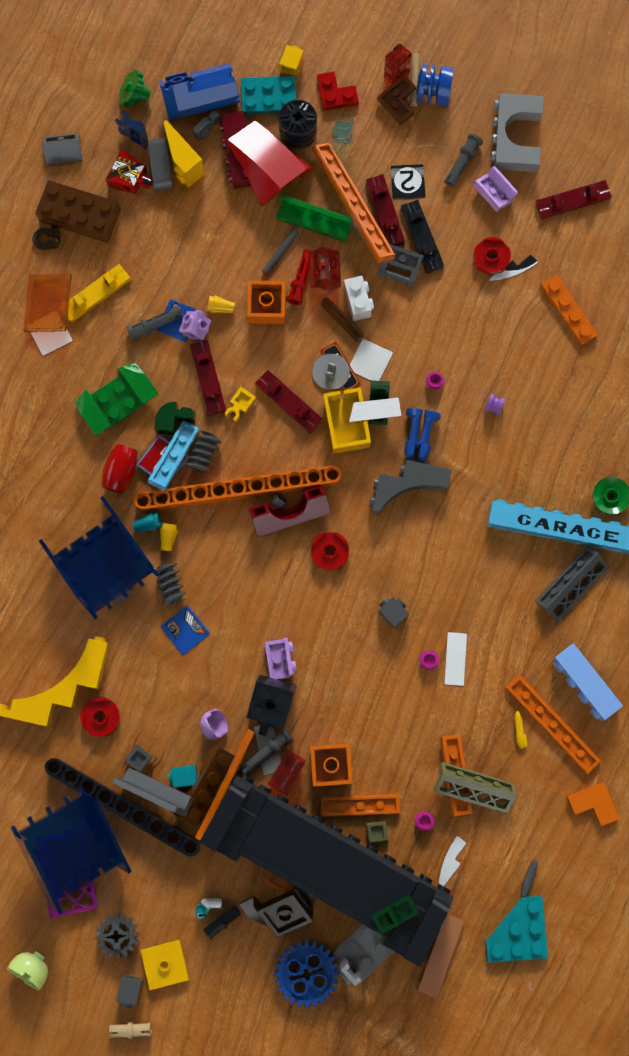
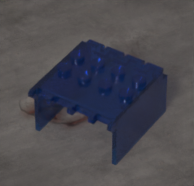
M104 496L100 499L112 515L101 522L104 526L102 529L97 525L85 533L88 537L86 540L81 536L69 544L72 550L69 551L65 547L57 554H54L42 539L39 540V543L76 598L95 620L98 618L96 612L104 606H107L109 610L113 608L110 602L121 594L127 598L128 594L126 591L137 583L141 587L145 584L142 579L149 574L159 575Z
M83 787L79 789L81 794L79 798L70 802L67 796L64 797L65 805L52 812L49 806L46 807L45 810L48 815L34 822L31 816L28 817L29 825L17 831L15 826L10 827L44 897L47 899L50 907L58 914L63 913L58 903V900L65 897L63 889L66 888L68 894L83 886L82 878L87 884L101 876L99 868L102 869L103 873L110 871L116 866L128 874L132 872L98 801L88 796Z

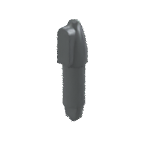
M536 860L531 862L525 880L522 883V897H526L531 889L538 865Z

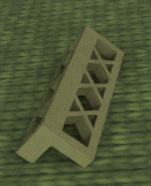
M441 762L438 767L439 778L434 786V792L504 813H508L517 796L514 783ZM443 781L452 783L453 785L452 787L447 789L441 787ZM466 787L470 788L472 792L463 794L459 790ZM486 793L489 794L490 797L486 799H480L477 795ZM503 798L507 799V802L503 806L497 804L496 800Z

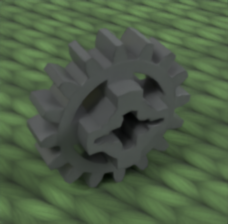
M115 913L114 919L109 915L106 917L107 922L103 920L100 922L102 928L96 929L100 935L96 936L95 940H100L101 942L97 947L104 948L102 954L108 951L109 958L116 954L117 959L121 958V953L125 957L128 956V949L134 951L135 948L132 944H138L139 942L135 939V936H138L140 932H135L134 930L138 925L131 924L132 917L126 920V914L119 918L118 913ZM112 923L111 931L105 933L106 928ZM121 923L125 924L129 930L126 931ZM116 931H118V934L124 935L118 941L116 937L109 936L115 934ZM130 939L128 945L122 949L124 940ZM106 941H109L113 945V948L109 947Z

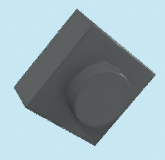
M136 745L125 761L141 773L153 756L139 745Z

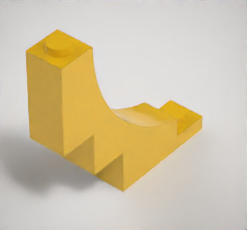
M102 637L88 638L86 648L77 665L61 682L38 695L14 699L10 710L8 705L0 704V716L50 727L55 705L75 709L80 686L99 690L110 644L105 642L106 639Z

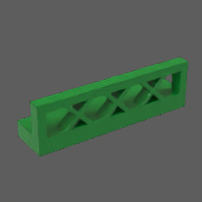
M285 195L281 196V206L276 220L346 243L352 227L351 217Z

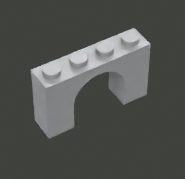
M500 93L498 100H495L494 111H497V117L493 119V128H496V134L492 136V145H495V151L491 153V162H494V166L498 170L538 172L541 147L519 146L512 143L506 135L505 128L511 122L517 120L540 121L543 114L544 96Z

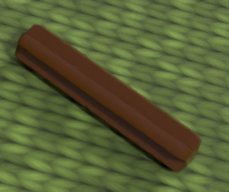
M329 297L322 300L321 306L356 342L364 337V333Z

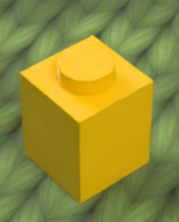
M286 45L279 63V72L297 78L304 60V50L297 46Z

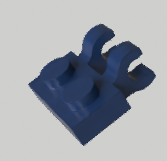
M121 111V116L125 119H115L116 124L120 126L118 127L119 133L128 136L131 141L145 149L148 145L145 125L139 120H132L127 112Z

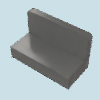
M80 134L43 137L42 146L46 164L81 161Z

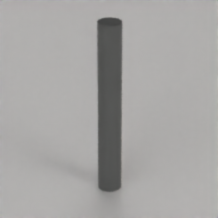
M297 228L291 231L264 267L262 272L265 275L271 272L298 236L300 231Z

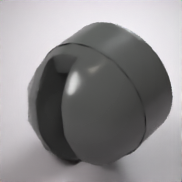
M277 493L271 500V505H275L277 510L283 509L288 504L287 499L280 493Z

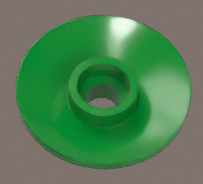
M617 477L601 479L593 489L592 497L595 506L603 513L610 515L623 512L629 505L628 485ZM612 494L613 500H609L607 495Z

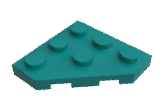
M541 895L521 897L495 931L490 934L485 941L487 962L548 958L543 897Z

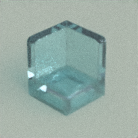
M353 117L350 118L349 123L336 120L332 131V140L350 144L354 129Z

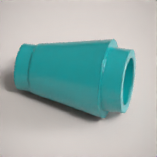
M151 512L133 521L135 532L159 530L162 527V519L158 512Z

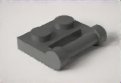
M389 244L395 253V257L393 260L381 263L377 276L381 278L384 276L413 288L424 256ZM391 265L412 273L410 277L387 270L386 267Z

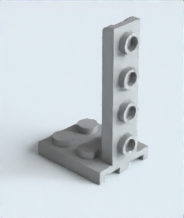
M363 924L333 952L340 961L341 977L348 985L351 983L355 986L358 983L361 984L394 952L382 945L380 941L381 934Z

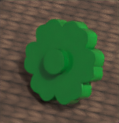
M134 69L125 77L124 84L119 92V103L129 107L134 105L136 101L139 103H146L148 101L151 90L144 84V74Z

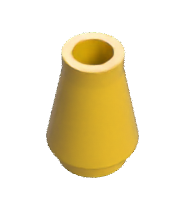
M216 295L214 297L209 296L207 311H211V313L233 314L235 303Z
M162 523V528H160V550L172 551L179 531L177 530V525Z

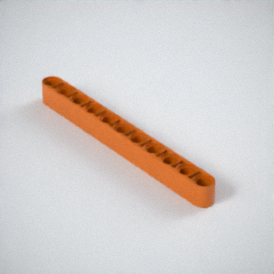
M325 466L168 488L165 491L140 492L135 496L134 504L140 512L146 513L275 495L277 493L304 491L322 485L323 488L332 487L340 483L341 471L336 466ZM335 472L338 477L335 480H331L327 475ZM317 475L319 480L313 483L309 481V477ZM294 477L299 478L300 483L298 485H292L290 483V480ZM274 480H279L281 486L274 488L271 486V483ZM254 483L262 484V488L258 491L253 490L252 486ZM240 485L243 487V491L235 493L233 491L234 487ZM217 488L225 490L221 496L215 495L214 492ZM198 491L205 492V496L200 499L195 497ZM180 493L186 494L184 501L177 500V496ZM166 496L167 501L164 504L158 503L159 497ZM141 499H148L146 506H139Z

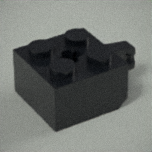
M259 674L246 718L256 720L257 723L261 724L259 735L266 736L269 726L285 728L297 685Z

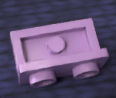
M495 166L490 169L488 174L473 183L476 190L496 212L509 205L518 194V191Z
M288 637L265 642L270 678L277 680L294 678L293 673H296L297 670L295 661H291L290 654L294 653L292 642H288Z

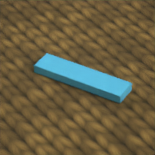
M184 420L181 422L149 477V484L163 491L166 490L199 433L200 428Z

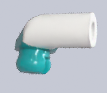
M222 898L202 899L195 908V916L198 919H203L211 908H222Z

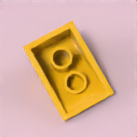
M165 120L163 123L174 163L175 177L181 185L185 184L189 188L205 175L202 158Z

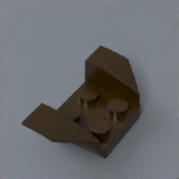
M294 886V889L265 903L260 904L258 899L253 896L240 902L239 905L249 919L268 926L278 938L313 921V908L316 897Z

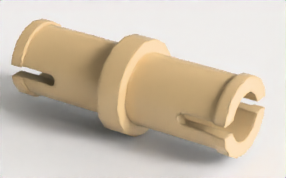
M133 1022L121 1025L111 1024L109 1027V1033L111 1034L109 1036L110 1038L128 1037V1039L140 1036L151 1037L152 1028L150 1027L152 1025L151 1023L133 1024Z

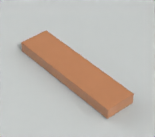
M447 914L437 934L417 991L437 999L464 920Z

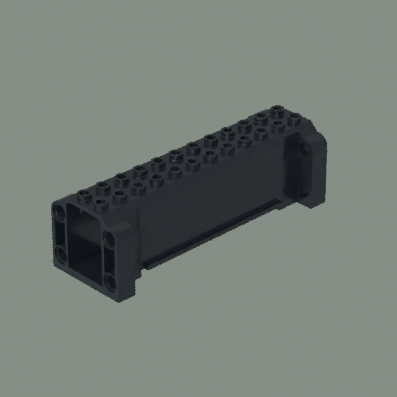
M244 774L242 777L236 776L199 842L236 862L242 855L379 934L380 932L371 915L410 894L419 914L381 934L380 941L382 945L421 967L450 910L454 898L450 895L451 890L441 884H438L437 887L431 884L433 880L423 874H420L419 877L413 874L414 869L405 864H402L400 867L395 864L397 860L387 854H384L382 857L377 854L379 850L369 844L366 847L359 844L361 841L359 838L351 834L348 837L341 834L343 831L341 828L333 824L330 827L323 824L325 821L323 818L316 814L313 817L307 815V809L298 804L295 807L288 804L289 799L282 795L273 796L270 794L271 789L262 784L257 787L253 784L254 780Z

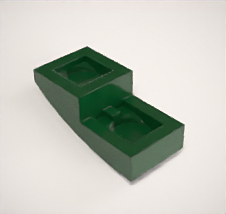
M408 894L378 910L371 916L380 934H383L399 926L400 923L418 915L419 911L411 895Z

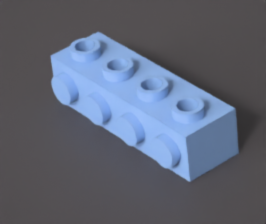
M574 643L552 659L554 661L553 666L559 673L563 672L567 677L565 679L567 684L572 689L575 688L578 691L579 699L584 704L587 703L591 708L590 713L596 720H606L623 706Z

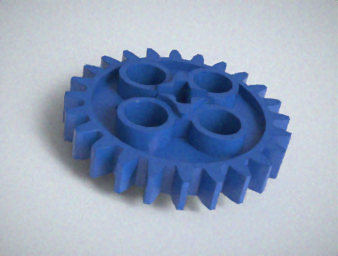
M306 939L305 945L297 941L296 948L290 944L291 951L289 952L284 949L285 957H278L282 963L275 964V967L280 969V971L274 972V976L280 977V979L275 981V984L282 985L278 992L285 991L286 993L283 998L286 999L290 996V1004L296 1000L298 1001V1007L301 1006L302 1002L305 1003L306 1009H308L311 1002L316 1007V1001L318 1000L324 1004V996L329 999L331 998L329 990L332 992L336 991L332 984L339 983L334 978V976L340 975V972L334 971L339 965L338 963H332L336 958L335 955L328 956L330 949L323 951L324 944L316 947L315 940L312 945H309L308 939ZM315 955L320 959L317 966L309 964L308 959L311 956ZM292 961H297L300 964V969L296 972L289 969V964ZM322 967L324 968L322 972L311 973L309 979H306V976L293 980L289 979L290 976L303 974L304 969L311 972ZM322 976L325 979V983L322 986H316L313 982L315 977ZM298 981L303 982L306 986L302 992H298L294 988V984Z

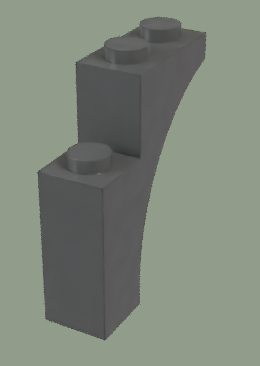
M406 460V464L401 465L399 474L403 478L380 473L379 479L375 478L373 489L376 490L375 497L371 496L369 508H372L371 514L379 515L391 500L412 490L434 489L446 492L451 469Z

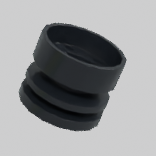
M304 100L287 102L279 112V134L282 141L288 147L293 149L306 148L314 142L317 136V113L315 108Z

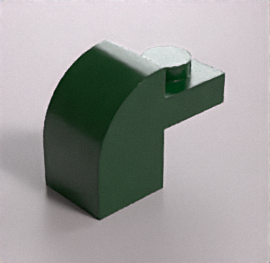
M371 380L369 401L389 399L390 381ZM388 417L370 419L368 424L387 425Z
M177 402L164 404L156 414L154 426L156 434L174 435L177 421L182 422L184 420L195 423V411L187 407L178 409Z

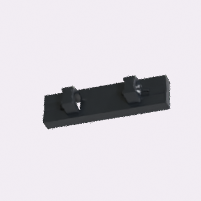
M415 200L401 205L402 214L418 254L424 256L422 264L426 274L444 268V263L419 201ZM419 219L421 220L420 222L413 224L414 221Z

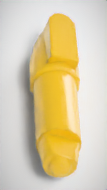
M516 711L514 717L515 736L519 748L523 749L527 747V737L524 734L522 717L519 711Z

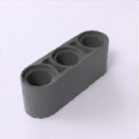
M167 139L148 140L154 190L173 189Z

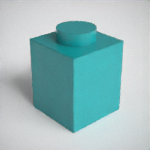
M197 765L171 768L172 772L168 773L169 783L173 784V788L193 786L198 779Z

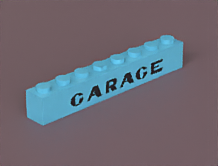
M496 499V501H492L490 504L486 527L629 554V525L628 527L621 526V523L615 521L605 523L601 522L602 520L599 518L584 519L579 514L564 515V512L558 510L548 512L542 507L527 508L522 503H515V505L507 504V501Z

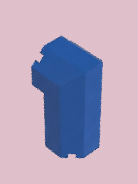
M230 63L197 72H190L191 76H187L186 72H180L165 77L166 82L164 83L162 80L159 81L169 121L240 103L235 77L231 74L233 70Z

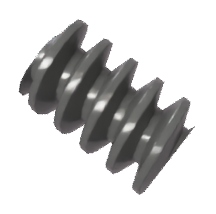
M201 430L203 435L198 436L200 442L195 443L198 449L192 450L195 456L189 457L192 463H187L186 466L194 471L203 473L204 471H210L206 465L213 464L209 458L216 457L212 451H218L219 448L215 444H221L222 441L217 436Z
M177 563L161 565L155 571V576H160L157 579V583L162 584L159 586V590L164 591L161 597L167 598L163 601V604L167 606L186 600L181 598L186 592L179 591L184 586L177 584L181 577H175L179 570H173Z

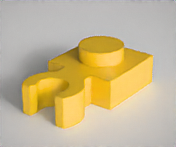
M240 386L230 400V404L233 407L226 410L225 416L228 417L230 413H235L236 416L233 418V421L237 422L240 418L239 413L242 411L246 414L256 400V396Z

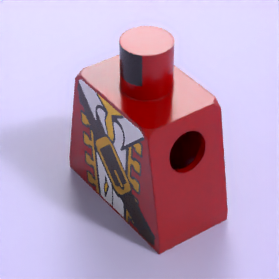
M120 150L106 177V182L110 188L136 194L140 186L150 189L153 179L146 176L147 169L142 162L124 150Z

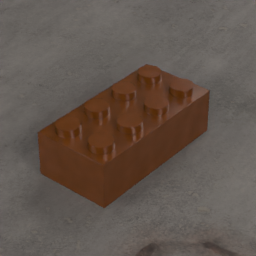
M48 180L35 214L39 222L109 243L121 210L118 201Z

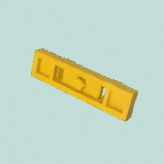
M118 264L61 305L60 309L69 321L73 323L131 281V278L123 267Z

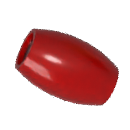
M117 444L114 447L103 468V488L119 494L126 490L136 470L137 450L122 444Z

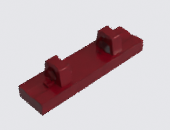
M384 174L366 179V185L383 235L391 245L404 244L405 239ZM385 194V196L377 198L378 195Z
M606 180L536 200L535 204L540 218L545 219L609 200L612 195Z
M208 340L190 344L208 416L226 412ZM201 361H208L207 363L200 364Z
M269 370L255 382V385L309 434L323 421L322 417ZM280 387L281 389L275 394L276 389Z

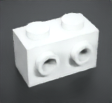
M362 276L345 279L344 291L353 322L370 318L374 304L372 298L369 299L367 292H369L367 281H364Z

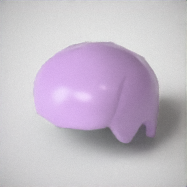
M213 709L202 716L200 728L207 739L215 741L228 733L226 718L220 710Z

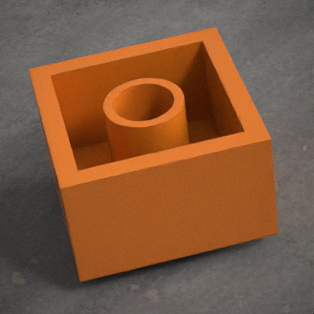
M248 280V324H285L286 281Z
M350 743L310 746L313 787L353 784Z

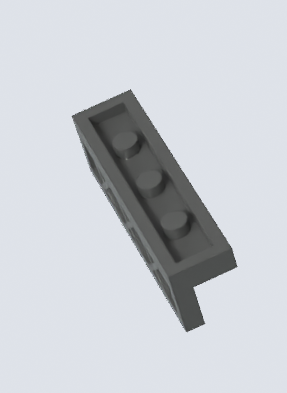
M586 547L535 602L539 607L546 610L554 621L558 622L609 567L598 552ZM599 562L601 566L596 572H593L594 566ZM584 577H587L586 582L583 585H580L581 580ZM574 590L573 596L567 599L568 594ZM558 604H561L560 610L555 614L553 610Z
M129 767L123 780L114 777L112 782L185 817L194 800L193 797Z

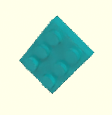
M295 76L241 78L242 110L244 115L279 113L287 102L296 100Z

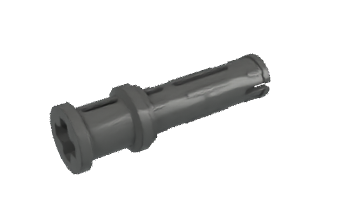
M471 133L468 135L466 144L461 147L458 159L444 180V183L449 187H455L466 165L475 157L478 147L483 144V140L479 136Z
M176 306L151 319H142L140 323L131 327L126 326L134 342L136 338L145 334L150 335L152 330L179 319L183 315L179 306Z
M282 728L277 736L273 739L270 738L264 748L239 768L246 776H249L275 753H281V749L288 743H293L294 739L285 728Z

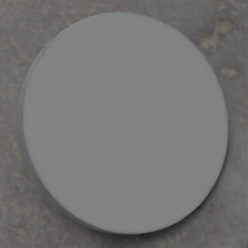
M326 354L314 363L312 375L315 383L322 389L337 390L348 381L350 369L343 357L336 354Z

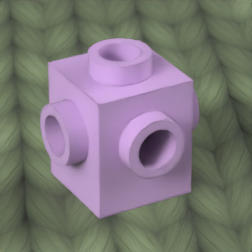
M200 310L187 311L183 317L179 332L191 340H204L212 320L207 318L206 314Z

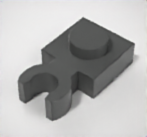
M215 110L209 114L208 118L202 119L192 129L193 136L198 142L202 138H207L211 133V127L220 121V114Z

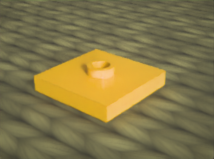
M180 939L140 950L149 990L189 980Z

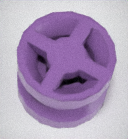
M491 393L484 411H491L496 416H499L505 398H497L495 394Z

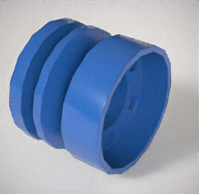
M423 63L417 81V103H422L423 95H427L426 104H429L432 96H435L437 106L448 107L454 67L442 66L439 74H436L435 65L432 64L431 73L426 72L427 64Z

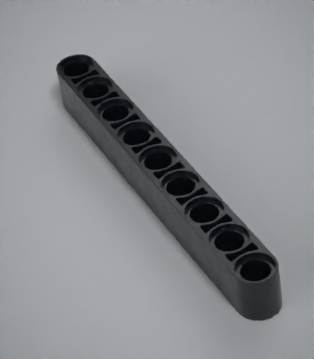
M51 758L46 762L45 771L51 777L182 854L191 857L199 853L201 844L191 835L65 761ZM54 762H58L60 765L59 771L53 773L51 770V765ZM73 771L76 773L77 778L75 782L70 783L68 781V774ZM88 781L92 782L94 785V788L90 793L86 792L84 789V786ZM105 791L111 795L107 803L101 799V795ZM122 801L128 805L127 811L124 813L118 809V805ZM139 811L145 815V819L141 823L135 820V814ZM155 821L160 822L162 825L159 833L152 830V824ZM172 831L177 832L179 835V840L176 843L169 840V834ZM189 841L196 844V851L194 853L186 850V844Z

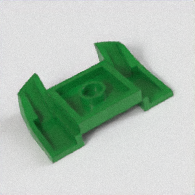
M130 363L118 368L121 373L120 376L91 395L86 389L75 400L76 407L95 436L107 428L113 427L159 395L148 377L136 363Z

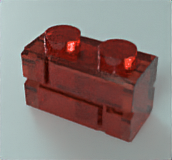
M398 44L393 51H390L385 56L383 76L388 83L393 84L403 74L407 76L410 73L412 53L402 44Z

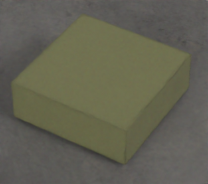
M386 821L366 823L369 844L389 841Z

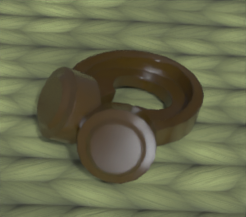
M56 226L41 228L33 234L32 242L40 250H55L61 242L60 231ZM45 234L48 237H54V240H48L46 243L41 244L38 242V237Z

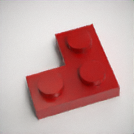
M335 71L317 74L323 111L359 105L356 85L338 88Z

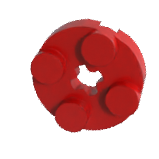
M487 237L476 245L473 260L477 270L485 274L494 275L504 272L509 265L511 251L502 239ZM490 252H494L497 258L491 260L487 255H490Z
M324 532L318 535L311 547L314 563L327 571H333L342 567L349 555V546L346 539L336 532ZM326 547H329V548L334 547L335 549H334L333 552H334L335 554H334V555H326L325 553H326L327 551H326L325 548H326Z
M96 697L91 699L82 708L80 721L88 733L93 736L104 737L116 731L120 722V711L117 705L108 698ZM100 711H102L103 715H106V718L101 723H99L98 719H95V715H98Z

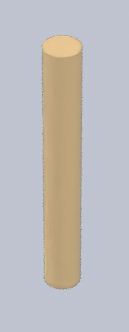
M413 53L411 82L417 88L420 54ZM416 90L411 93L410 106L412 107L417 106Z

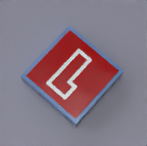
M159 435L139 460L137 466L151 476L170 442ZM187 454L182 460L180 466L175 472L170 483L173 481V479L177 476V474L189 460V456Z

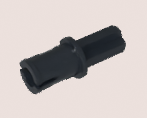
M234 905L221 916L218 915L215 921L203 930L209 939H212L224 928L227 929V926L241 915L240 910Z

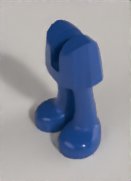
M407 408L405 414L411 420L409 440L404 445L405 460L413 461L414 450L418 449L420 450L418 452V462L425 464L432 447L429 445L431 428L434 422L440 421L441 414L425 410L420 441H418L419 425L423 410Z

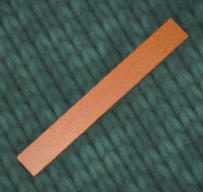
M330 142L314 145L312 149L377 263L393 260L395 253Z

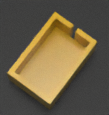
M361 387L344 390V399L341 400L340 391L323 394L333 454L370 448L371 446L367 420L349 422L354 402H363Z

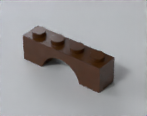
M210 743L201 759L202 768L200 775L193 787L185 793L194 798L186 817L174 812L172 813L189 824L196 826L235 756Z

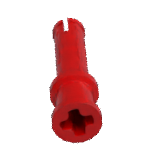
M303 250L295 280L290 284L291 290L289 296L286 297V301L292 305H302L303 292L307 289L306 279L315 255L312 250Z

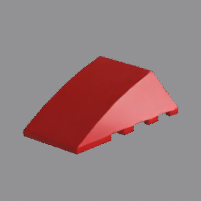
M256 121L227 141L238 163L240 162L245 177H248L252 185L251 189L254 194L256 193L261 208L273 200L277 193L298 177L303 178L315 169L314 166Z

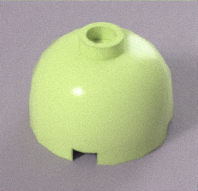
M36 951L33 954L23 952L16 955L7 967V970L15 977L22 979L25 984L38 991L43 987L48 978V967L43 962L45 957Z

